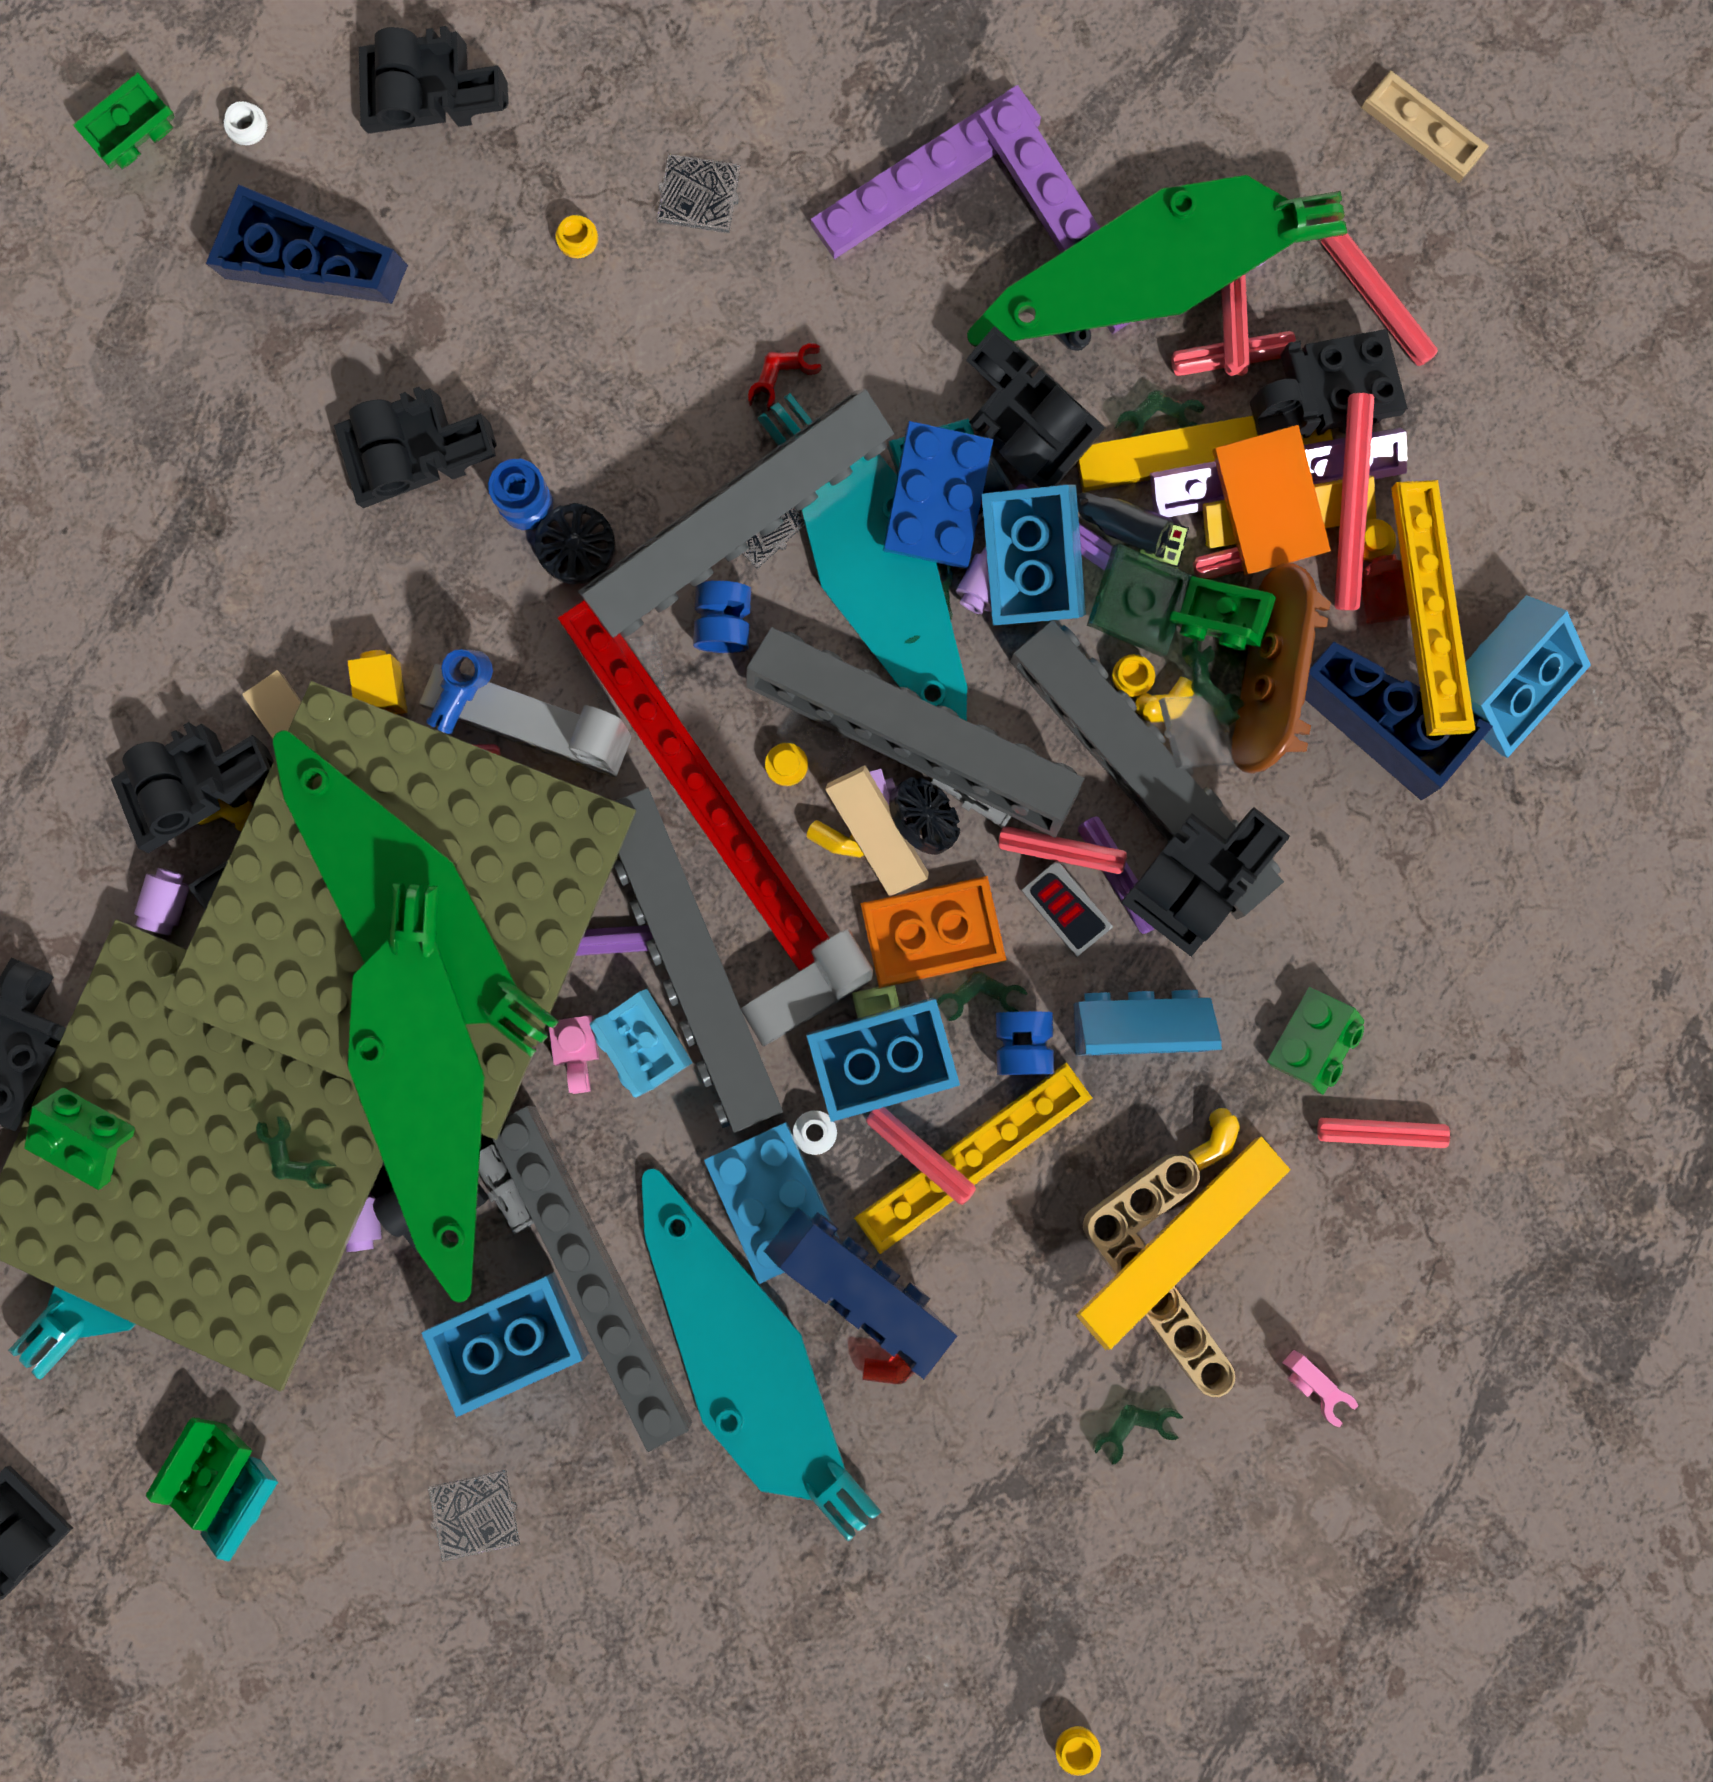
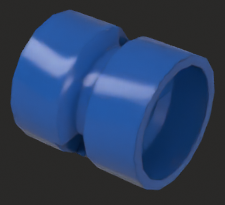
M519 458L508 459L500 463L492 471L488 481L489 494L503 519L510 526L520 530H533L537 528L542 519L548 515L547 513L553 509V496L540 470L530 461Z
M705 581L696 586L695 611L701 617L694 621L693 646L695 648L715 653H739L749 649L750 625L744 620V617L750 614L751 587L731 581Z
M1053 1012L996 1013V1038L1003 1042V1046L996 1050L997 1075L1054 1074L1053 1049L1047 1046V1040L1053 1037ZM1018 1033H1031L1032 1045H1017Z

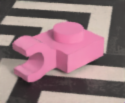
M592 1015L558 1020L559 1023L554 1029L549 1027L553 1063L555 1066L567 1064L569 1093L591 1092L587 1061L599 1059L598 1044L595 1040V1034L589 1025L594 1020Z
M1293 1350L1282 1362L1292 1372L1287 1379L1306 1397H1309L1312 1392L1320 1397L1321 1414L1332 1425L1340 1427L1343 1424L1333 1413V1407L1337 1402L1343 1401L1354 1410L1358 1407L1357 1402L1352 1396L1339 1390L1330 1379L1299 1352Z

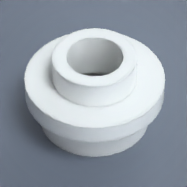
M244 101L236 102L225 113L224 128L230 139L235 143L252 145L264 137L267 131V119L262 110L256 105ZM253 122L248 128L241 129L244 123Z
M814 1110L802 1114L795 1122L793 1128V1137L797 1146L803 1152L811 1155H818L828 1151L833 1146L837 1136L834 1121L831 1122L829 1115L822 1111ZM811 1124H818L823 1129V1137L819 1141H811L806 1135V1130Z

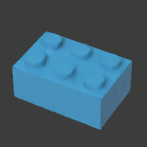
M929 998L807 1033L808 1043L831 1122L960 1086L935 998Z
M788 1122L704 1160L759 1284L784 1273L764 1250L797 1208L801 1209L811 1218L816 1212H819L832 1222L801 1151L794 1140Z
M555 1271L421 1332L456 1417L582 1361L589 1354Z

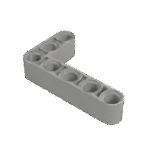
M435 664L419 703L421 707L429 711H433L443 690L440 686L443 680L442 665ZM461 672L462 677L466 681L471 680L473 677ZM490 682L477 689L472 701L467 700L458 719L461 723L613 777H617L632 737L619 717L604 710L584 705L582 713L579 715Z
M849 929L836 934L813 949L812 955L815 963L741 1008L743 1015L763 1047L854 993L872 980L873 969Z

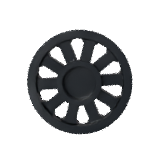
M571 503L565 506L560 505L547 513L548 515L537 526L534 542L536 556L543 569L554 579L568 584L587 583L604 573L611 564L615 553V536L604 515L594 508L578 503ZM573 513L572 527L568 525L564 515ZM584 514L591 516L581 528L582 516ZM553 521H557L563 532L549 526ZM598 525L604 527L602 532L590 534ZM547 536L557 542L543 544V538ZM601 542L608 543L607 548L604 550L593 546V544ZM559 552L551 561L545 559L547 554ZM590 555L601 559L598 567L592 565L589 560ZM567 560V571L564 573L558 572V568ZM577 563H582L584 566V574L578 575L576 573Z
M910 777L892 790L889 798L892 819L898 831L913 847L924 853L937 855L952 847L959 837L960 828L957 827L959 818L955 807H950L948 804L950 800L940 788L936 790L933 787V783L921 777L919 779Z

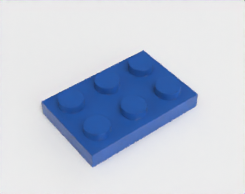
M913 421L908 422L883 546L884 552L964 569L969 567L993 439Z

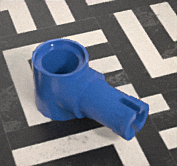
M459 649L448 653L444 658L441 666L443 680L440 684L443 690L430 717L426 721L427 724L432 727L437 725V730L452 735L467 700L472 701L477 689L487 685L492 677V663L489 657L481 651ZM466 658H469L475 667L474 676L469 681H466L460 672L461 663Z

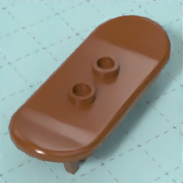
M1283 563L1274 567L1264 577L1258 588L1259 591L1272 593L1276 597V601L1261 647L1248 645L1236 724L1231 743V757L1235 766L1242 772L1255 774L1265 771L1273 766L1286 752H1307L1308 743L1300 741L1294 734L1310 735L1311 725L1299 718L1301 708L1305 702L1315 640L1314 628H1327L1328 618L1320 616L1315 609L1321 611L1330 610L1331 602L1317 592L1311 575L1306 569L1297 564Z

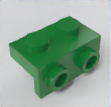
M138 72L74 123L73 126L110 170L117 164L123 170L141 155L137 148L149 138L154 143H157L172 131L174 127L170 121L175 116L168 105L164 104Z
M1192 576L1181 612L1171 611L1169 620L1181 628L1179 634L1194 640L1204 641L1206 635L1220 638V644L1233 649L1244 650L1246 644L1261 647L1276 597L1269 592Z
M1308 987L1267 1063L1271 1067L1309 1085L1315 1092L1324 1095L1328 1086L1333 1087L1338 1082L1343 1071L1342 1061L1349 1049H1354L1361 1041L1364 1034V1019L1356 1008Z
M61 1088L32 1107L24 1149L93 1188L100 1190L111 1181L118 1147L133 1137L135 1127L79 1095Z
M192 1417L187 1422L147 1491L146 1498L151 1503L170 1505L191 1529L207 1531L253 1450L225 1423Z

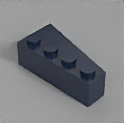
M239 184L206 261V264L224 279L389 304L393 303L408 267V264L394 249Z
M1333 642L1310 665L1305 700L1421 801L1444 786L1493 727V725L1478 719L1477 721L1474 720L1475 730L1469 734L1427 736L1421 692L1419 691L1420 687L1408 680L1402 682L1386 674L1383 667L1336 642Z
M797 1208L764 1252L779 1269L826 1304L830 1300L829 1304L835 1311L857 1329L861 1327L884 1350L894 1357L898 1354L910 1369L924 1380L957 1338V1335L926 1305L931 1298L911 1282L905 1288L896 1282L900 1275L881 1259L875 1265L868 1261L866 1257L870 1252L852 1237L848 1236L843 1242L834 1234L838 1228L822 1214L816 1212L811 1218L801 1209Z

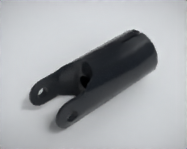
M1087 492L1077 496L1078 512H1080L1081 517L1085 521L1097 525L1107 536L1156 555L1161 554L1165 549L1172 533L1173 519L1119 498L1099 497ZM1084 499H1087V500H1088V502H1086V503H1084L1083 505H1081V501H1082V500H1084Z

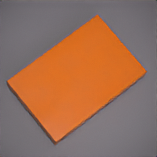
M1299 424L1220 446L1212 450L1244 575L1331 551Z
M988 876L860 904L879 988L1006 961Z

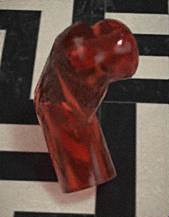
M898 1354L895 1357L891 1356L888 1360L865 1358L862 1380L900 1385L905 1383L915 1373Z

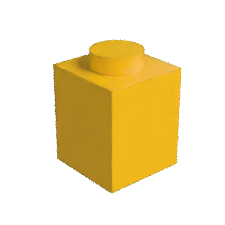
M371 650L361 653L360 659L347 661L353 698L396 715L407 713L401 664L391 654H386L384 650Z

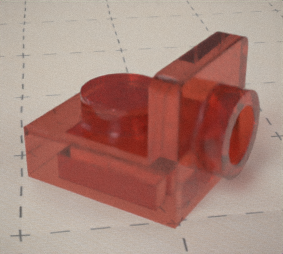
M1396 554L1383 555L1372 559V564H1369L1362 572L1361 589L1367 624L1409 619L1402 560H1398Z

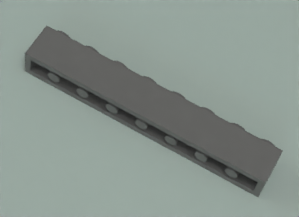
M866 389L855 390L584 586L578 593L612 638L619 633L623 638L631 635L644 624L641 617L654 608L659 613L671 606L679 599L676 592L688 583L695 587L707 580L714 573L711 568L714 564L724 557L729 562L740 556L749 548L746 541L759 532L762 536L773 532L783 524L784 521L781 518L783 514L793 507L800 511L813 503L818 498L816 490L827 482L834 486L846 479L853 472L850 467L862 457L868 461L879 455L888 447L885 440L895 433Z
M1052 620L1014 652L1010 663L1168 842L1177 832L1186 839L1189 837L1180 829L1191 813L1226 840L1229 838L1240 822L1235 819L1231 822L1220 809L1223 807V804L1219 797L1210 788L1205 787L1202 789L1191 777L1194 771L1189 763L1178 754L1173 756L1163 745L1165 738L1160 730L1151 722L1145 724L1134 712L1137 709L1134 701L1123 690L1116 692L1106 680L1108 673L1095 658L1092 657L1089 660L1078 649L1080 645L1078 638L1067 626L1063 625L1060 628ZM1273 859L1258 875L1253 884H1250L1243 877L1240 879L1248 888L1243 897H1240L1230 911L1236 920L1246 916L1284 883L1278 875L1281 870Z
M771 627L747 666V688L1054 838L1058 835L1084 781V777L1077 775L1070 766L1058 762L1052 763L1038 756L1029 746L1019 743L1013 744L999 737L994 730L987 726L974 725L959 718L952 709L945 706L936 707L920 699L914 691L908 688H897L884 682L875 672L864 668H855L843 662L834 652L829 650L820 651L806 644L802 638L792 632H781Z
M649 787L616 800L615 802L633 808L637 812L620 849L619 856L621 859L616 860L614 866L622 885L631 883L637 899L629 902L639 926L648 923L654 939L646 941L655 965L665 964L670 979L664 981L663 985L672 1006L681 1003L687 1019L679 1022L686 1041L689 1047L698 1044L704 1060L697 1062L696 1065L705 1087L714 1084L720 1101L713 1103L722 1128L731 1125L733 1132L736 1133L783 1113Z
M526 1106L506 1117L498 1139H493L648 1453L688 1432L692 1420L536 1107Z

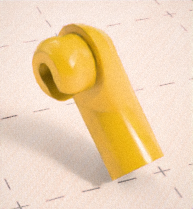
M1218 1108L1210 1114L1209 1121L1213 1128L1210 1140L1188 1152L1190 1159L1196 1163L1199 1171L1226 1157L1233 1151L1240 1126L1237 1117L1232 1115L1226 1108Z

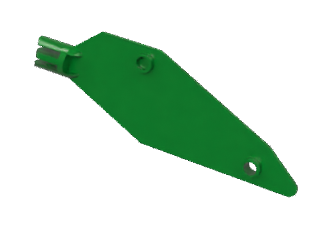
M1248 175L1162 188L1009 286L968 330L967 340L972 346L977 347L994 326L1010 341H1019L1183 314L1294 243L1347 234L1346 222L1341 221L1345 217L1344 207L1339 204L1342 201L1341 191L1287 199ZM1027 312L1032 314L1034 319L1031 322H1023L1019 316Z
M282 730L276 733L273 738V747L284 800L364 963L389 939L393 882L404 883L406 894L411 884H421L424 888V894H426L429 885L439 886L436 943L465 1023H489L528 1056L532 1057L537 1048L507 1024V1022L510 1020L527 1035L543 1043L549 1036L548 1033L519 1009L522 1005L541 1022L553 1029L559 1021L516 986L454 863L291 732ZM321 776L322 784L314 790L313 781L316 777Z
M393 882L389 939L353 975L348 1069L416 1250L450 1298L456 1302H464L469 1298L472 1291L485 1075L436 943L439 886L429 885L426 894H424V888L421 884H411L406 894L404 883ZM445 1231H454L458 1235V1242L449 1241L446 1238Z

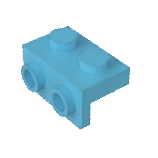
M647 989L636 993L608 1014L596 1018L589 1024L595 1034L596 1043L607 1053L618 1071L620 1082L635 1098L655 1089L693 1063Z

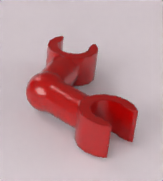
M808 343L803 345L797 352L768 353L764 358V365L758 382L754 383L748 391L749 405H752L757 393L765 392L770 397L767 411L771 410V407L775 404L774 386L779 370L800 369L807 375H815L822 371L821 364L811 365L804 361L806 355L819 353L820 346L815 343Z

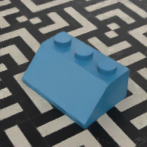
M1059 485L982 494L993 625L1072 619L1085 616L1086 607L1076 485Z
M1526 595L1465 662L1474 720L1481 719L1493 725L1483 740L1500 755L1508 758L1591 666L1567 610Z
M1198 990L1171 991L1172 999H1155L1154 991L1128 992V1000L1111 1001V993L1109 992L1085 993L1083 1002L1074 1003L1076 1056L1222 1050V1042L1211 998H1198Z

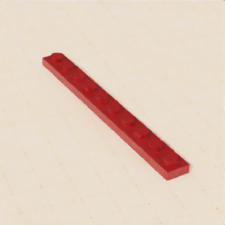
M584 600L559 616L558 620L799 972L815 963L812 950L830 939V937L620 633L612 638Z

